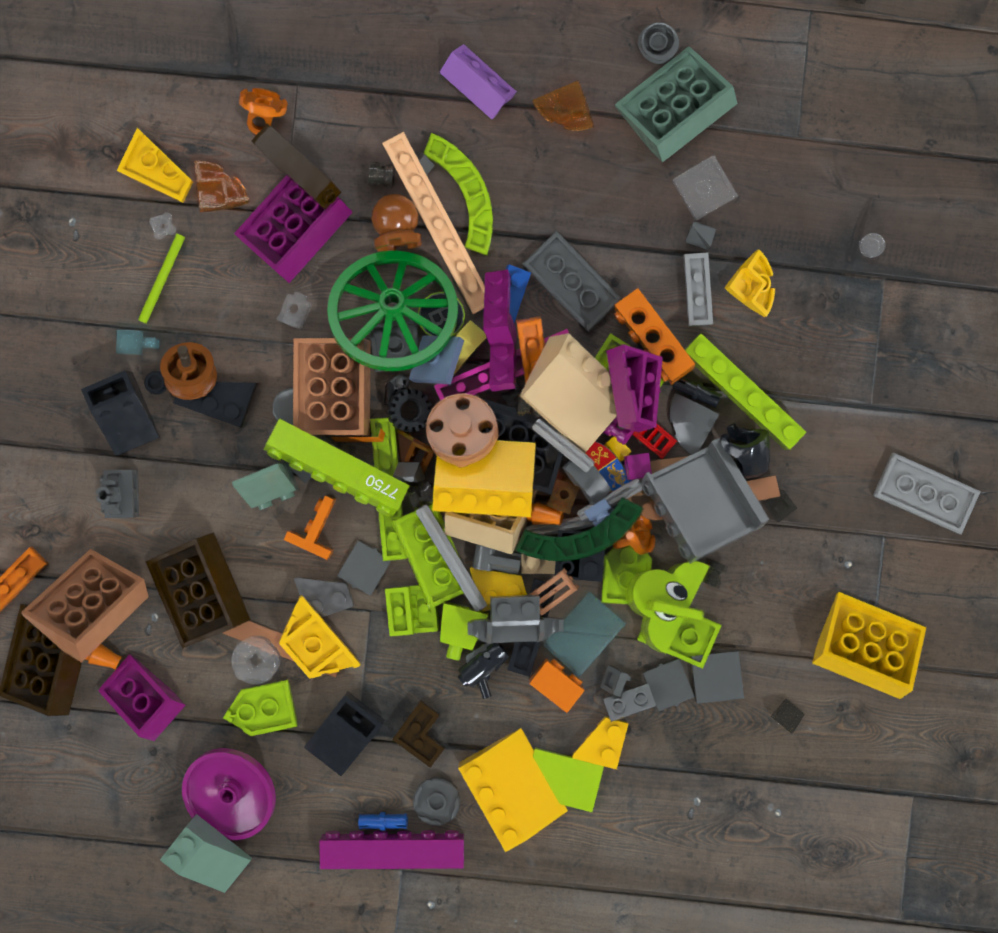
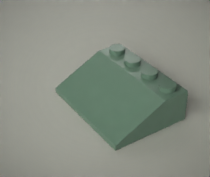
M689 46L618 101L615 107L648 149L664 162L738 103L734 87Z

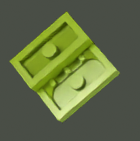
M419 585L385 589L390 636L413 635L414 633L436 632L440 630L438 607L435 606L429 609Z

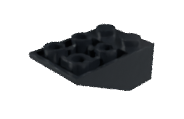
M125 370L81 389L91 414L115 456L160 438L133 372Z
M347 691L304 748L338 775L342 776L379 731L385 719Z

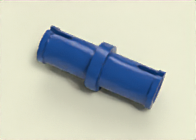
M380 812V814H359V830L380 829V831H386V829H407V813L386 814V812Z

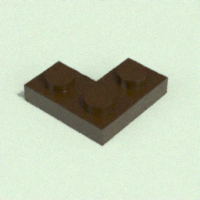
M421 700L392 739L430 768L445 749L443 745L427 734L440 714Z

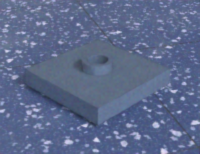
M422 336L418 350L421 351L428 347L438 336ZM451 337L448 344L437 356L420 366L412 368L409 380L415 383L451 385L464 340L461 337Z

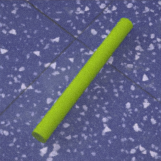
M176 233L138 318L139 321L147 324L185 240L184 236Z

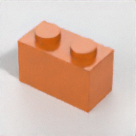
M546 658L529 679V684L568 713L585 691L581 685L583 681L573 673L569 676L562 671L564 666L555 659L549 661Z

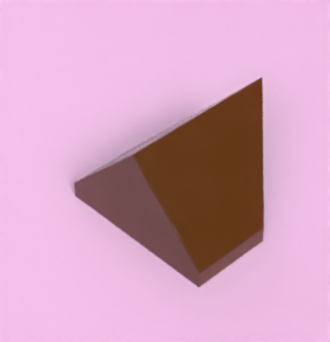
M395 428L400 462H420L425 474L435 455L431 446Z

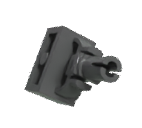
M103 470V475L100 478L101 487L96 490V494H98L96 500L101 503V512L104 513V518L139 517L138 470Z

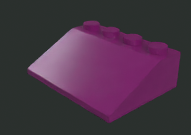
M285 176L234 234L290 283L353 212L339 197L325 210Z

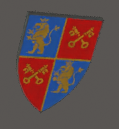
M595 441L584 452L594 460L595 468L612 489L611 492L632 481V479L627 480L626 470L619 459L603 444Z

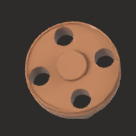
M454 394L442 399L433 407L427 419L426 434L432 450L439 458L457 467H466L484 458L492 450L499 436L494 412L484 400L471 394ZM462 405H469L466 410H459ZM438 426L443 427L441 431L433 432L434 428ZM484 428H492L489 433H481ZM458 450H466L461 456L455 455Z

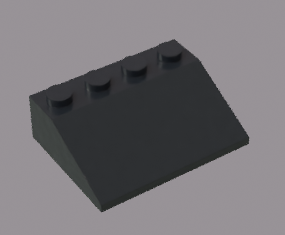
M482 399L489 405L496 417L499 434L497 440L536 443L533 489L552 494L563 454L532 428L539 418L544 419L548 424L550 423L540 415ZM484 428L481 433H489L492 428Z

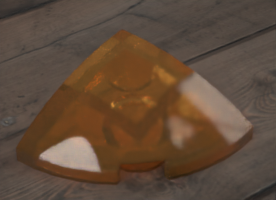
M579 80L532 100L539 113L550 123L556 122L563 125L564 129L575 131L594 127Z
M194 161L199 211H218L249 203L247 192L236 176L232 179L228 174L224 173V167L207 161Z

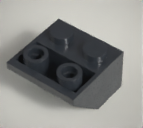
M558 530L557 537L570 536L584 531ZM605 550L578 560L555 561L554 576L565 568L566 574L571 576L573 580L602 582Z

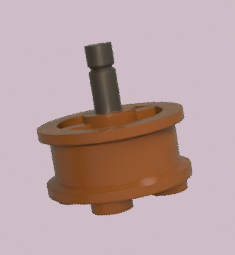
M186 342L175 345L161 359L160 371L164 378L165 386L177 398L193 400L204 397L216 384L217 370L214 365L213 356L201 344Z

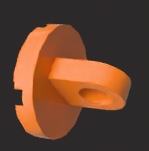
M252 88V92L244 89L240 92L239 104L249 111L247 126L256 135L263 127L256 126L253 122L254 118L261 117L265 120L266 124L268 123L271 126L273 117L283 116L287 111L288 104L286 99L280 100V95L276 92L262 88Z
M640 516L633 527L612 546L615 549H620L631 545L635 552L640 555L652 552L655 547V536H651L650 529H652L650 520Z

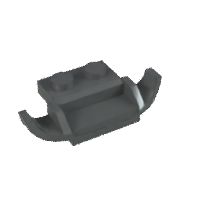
M539 595L490 596V618L468 621V635L489 644L540 642L556 632L564 631V619L540 617Z

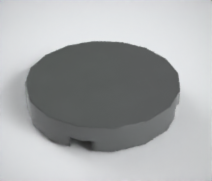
M433 777L423 781L415 791L413 806L418 817L423 822L435 826L444 825L454 819L460 808V795L456 786L451 781L442 777Z

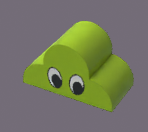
M697 561L691 564L683 562L675 564L668 571H642L630 580L626 590L627 602L636 614L643 617L641 634L645 643L650 648L666 654L684 618L646 610V602L648 600H657L689 608L709 568L708 565Z

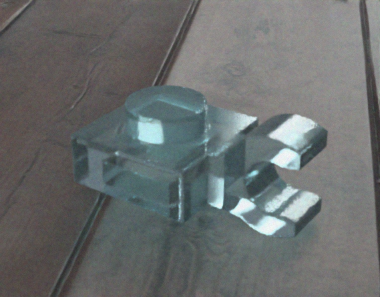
M117 330L116 354L142 355L143 348L159 349V339L143 338V331Z

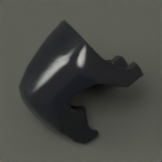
M736 422L730 424L727 427L728 433L721 435L720 440L723 450L736 458L734 462L744 478H756L766 473L770 463L769 431L765 429L739 428L736 426ZM729 436H730L731 439H733V440H735V441H743V442H745V443H747V444H746V445L733 444V443L730 442Z

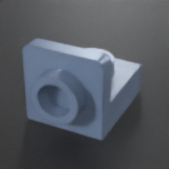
M604 498L584 512L588 519L597 526L610 515L613 508Z

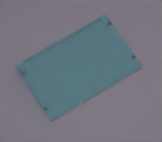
M589 592L564 620V631L552 634L543 646L580 678L626 623Z

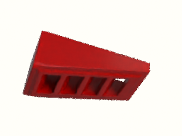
M656 424V427L646 439L643 435L647 430L639 433L634 431L632 436L661 459L666 456L677 442L658 424ZM657 432L660 433L661 436L652 445L650 441ZM664 438H666L668 442L662 448V450L659 451L657 447L664 440Z

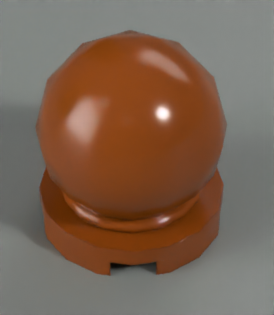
M398 193L384 195L372 208L371 221L374 230L380 235L374 239V246L377 251H396L397 246L407 245V250L422 246L421 234L414 232L418 225L419 214L414 203L407 196Z

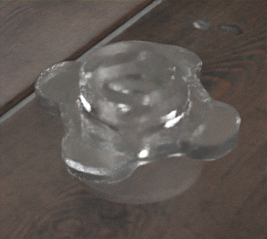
M165 212L163 215L152 217L149 220V224L154 231V237L158 240L163 239L164 236L169 234L174 235L177 231L176 227L172 224V215Z

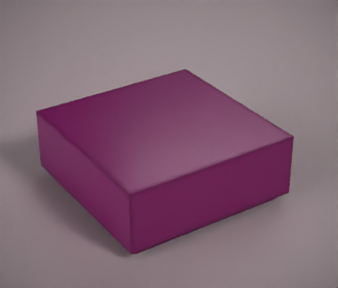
M649 453L624 456L627 480L644 478L648 472L652 474Z

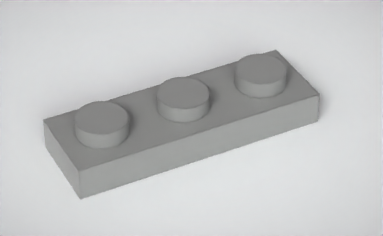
M708 253L684 254L688 327L713 325Z

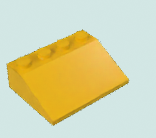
M497 440L492 450L484 458L466 467H457L437 456L432 511L531 517L536 443ZM458 450L455 455L461 456L466 450Z
M838 592L817 642L812 664L901 699L913 691L927 627Z
M522 728L459 762L458 767L505 852L527 841L568 811L565 805L559 804L533 758L534 749Z

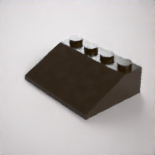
M214 532L145 561L182 649L251 620Z
M20 604L0 684V697L46 716L69 715L82 662L61 650L22 615V611L28 604Z

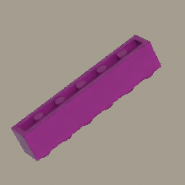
M358 830L351 831L349 834H340L339 831H327L326 834H322L319 840L320 869L464 868V833H459L457 830H447L445 834H435L433 830L421 831V834H411V831L408 830L398 831L397 834H388L387 831L380 830L374 831L373 834H364L363 831Z

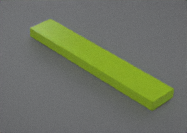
M390 417L370 419L372 437H379L380 428L385 432L383 442H372L374 467L393 477L398 465L394 424L389 422L388 418ZM402 503L393 516L379 513L383 561L407 559L392 524V520L403 516Z

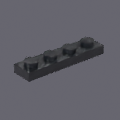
M534 578L530 593L546 581ZM552 584L538 595L541 598L557 585ZM554 595L540 604L542 608L553 601ZM549 611L542 616L540 615V617H548ZM515 642L507 670L530 677L540 642Z

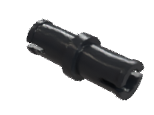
M685 377L676 381L672 387L692 396L691 399H699L714 406V408H716L722 396L721 393L719 394L704 387L703 383H696Z

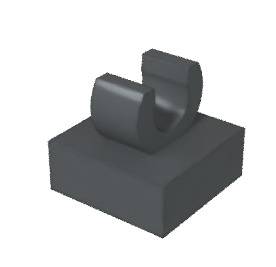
M608 665L600 688L620 697L622 692L628 691L624 689L626 680L631 681L632 678L622 670Z

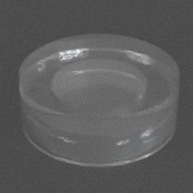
M870 233L860 241V251L868 258L879 256L885 249V240L877 233Z

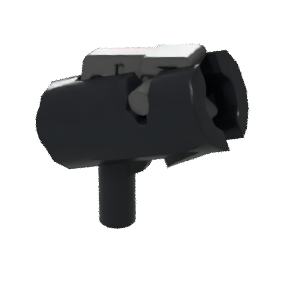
M485 642L466 655L467 662L458 669L460 672L458 678L465 687L470 685L474 688L478 684L482 698H489L492 696L487 683L490 679V673L494 670L497 672L502 664L510 658L509 654L500 643L489 644Z

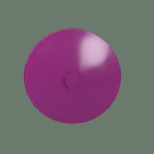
M228 748L207 751L190 765L183 778L182 797L191 818L193 819L197 814L229 840H241L254 836L264 828L274 812L276 793L272 779L256 759L244 752Z

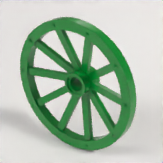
M382 251L357 260L343 271L330 292L327 313L330 329L335 341L350 358L372 369L402 371L415 368L430 361L445 348L457 325L458 302L450 279L435 263L415 253ZM399 264L392 288H387L375 268L376 266ZM407 265L416 267L428 274L402 292L400 291ZM368 270L381 295L351 285L350 283L359 274ZM434 280L440 285L446 296V299H407ZM344 291L377 302L338 312L339 302ZM389 303H397L396 306H388ZM408 307L448 308L444 328L438 327ZM377 312L349 341L342 331L339 321ZM403 315L438 337L428 347L419 351ZM385 318L379 357L357 348L356 346ZM393 321L397 322L412 355L401 358H387Z

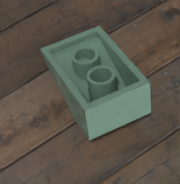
M277 463L232 482L233 487L251 508L258 507L259 510L272 506V501L281 498V501L290 499L295 496L294 492L299 490L289 463Z
M196 814L160 861L180 876L225 893L252 860V857Z

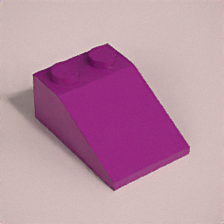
M130 654L98 690L139 737L155 741L185 707L182 700L167 685Z

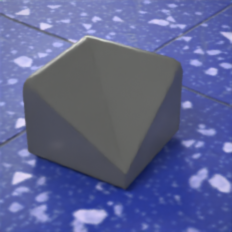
M693 222L689 228L686 243L708 250L712 244L716 229Z

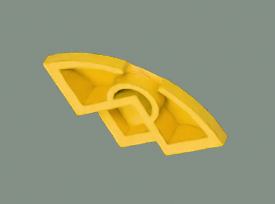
M756 250L725 286V289L736 299L763 317H767L775 296V289L770 288L771 280L769 278L773 276V271L765 255L760 250Z

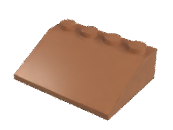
M295 338L293 356V426L311 435L370 436V368L350 358L339 347L334 338ZM364 338L356 347L371 354V341Z
M90 549L22 611V615L61 650L83 662L149 596L143 578Z

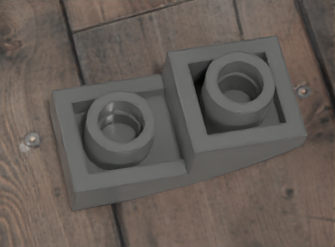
M571 460L562 467L572 483L580 487L592 505L603 500L612 491L594 465L588 472H584Z

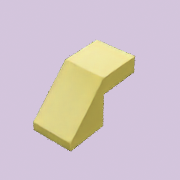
M471 320L455 336L461 337L464 343L454 375L487 338L485 332Z

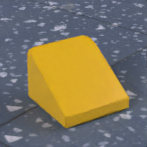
M614 436L604 444L615 454L620 462L624 459V456H628L632 452L625 444L623 445L618 442Z

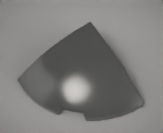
M674 393L669 410V419L673 423L676 433L674 437L680 446L692 455L700 450L719 414Z

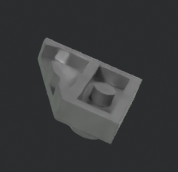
M302 577L294 579L299 595H303L321 617L355 606L347 583Z

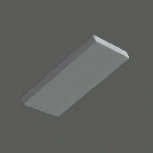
M891 453L873 496L962 535L981 491L896 453Z

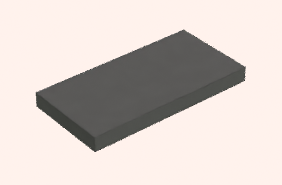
M557 231L522 264L587 332L598 324L615 307L616 303L622 300L613 288Z

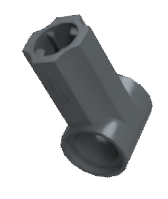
M476 544L472 568L518 574L521 553L513 552L508 554Z

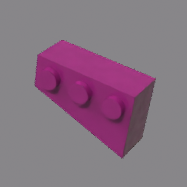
M624 344L607 350L619 427L636 432L655 428L657 424L663 357Z

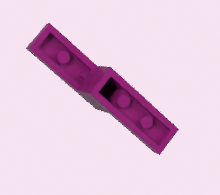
M508 269L485 273L483 329L490 345L489 386L491 391L516 388V328L510 314V273Z

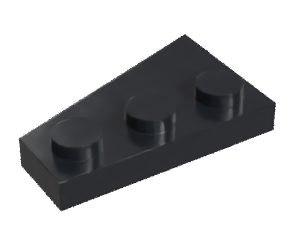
M216 382L213 389L204 397L193 400L175 397L173 403L242 428L258 383Z

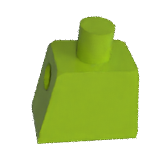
M447 601L444 602L440 642L449 644L446 654L447 658L459 661L463 648L473 650L478 638L468 635V621L486 619L488 612L474 611L470 607Z

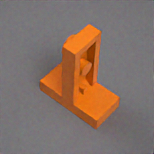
M325 495L324 499L319 498L314 509L317 512L314 521L310 519L304 530L307 536L305 537L290 530L287 531L284 540L326 560L330 559L334 550L318 543L317 540L336 499L329 495Z

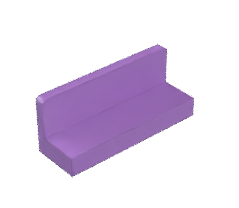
M464 44L452 51L440 71L441 75L491 119L496 117L502 106L511 100L517 92Z

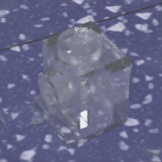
M294 292L293 295L287 294L277 321L302 331L312 306L307 301L308 296L298 292ZM292 305L298 306L296 313H291L290 308Z

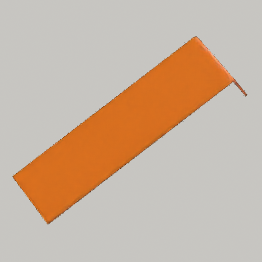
M380 428L379 437L331 438L335 442H383L385 432Z

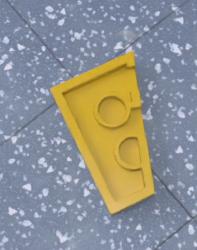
M138 128L136 129L117 171L184 203L193 181Z

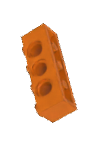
M638 288L615 304L616 313H614V316L621 325L625 324L630 330L628 335L635 344L640 343L644 349L643 351L657 356L664 352H670L673 355L674 359L672 361H662L661 379L663 382L668 380L672 385L695 368L694 361ZM637 314L642 315L645 321L642 324H635L632 321L633 316ZM650 333H655L659 336V340L656 343H650L646 340V336Z

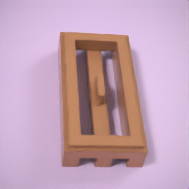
M565 568L529 594L538 595L562 578L563 582L540 598V604H542L568 585L569 589L543 608L540 605L541 616L578 590L579 586L577 583H573V578L566 574Z

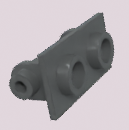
M648 684L622 692L620 697L614 695L603 699L611 722L656 707Z

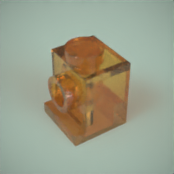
M562 476L561 480L556 479L547 506L570 514L579 487L575 486L567 477ZM561 490L568 491L569 495L566 499L560 497Z

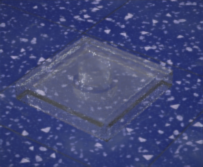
M715 155L672 180L695 221L738 197Z

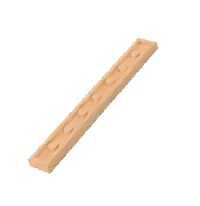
M402 132L382 144L472 314H475L484 309L485 285L405 133Z

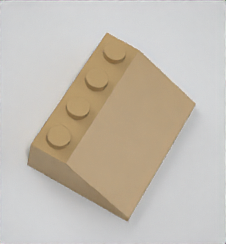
M569 333L549 337L520 397L581 451L586 452L617 416L610 373Z

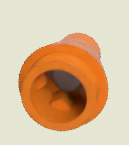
M536 502V504L532 503L531 517H527V521L532 522V525L561 526L564 512Z
M100 644L85 660L89 664L110 667L116 670L122 656L117 655L103 644Z

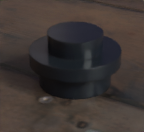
M152 371L146 376L144 385L148 392L159 395L167 390L160 371Z

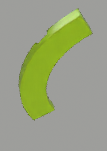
M431 133L423 154L440 165L453 177L460 187L467 204L469 230L465 248L487 256L492 238L493 216L486 185L470 159L455 145Z

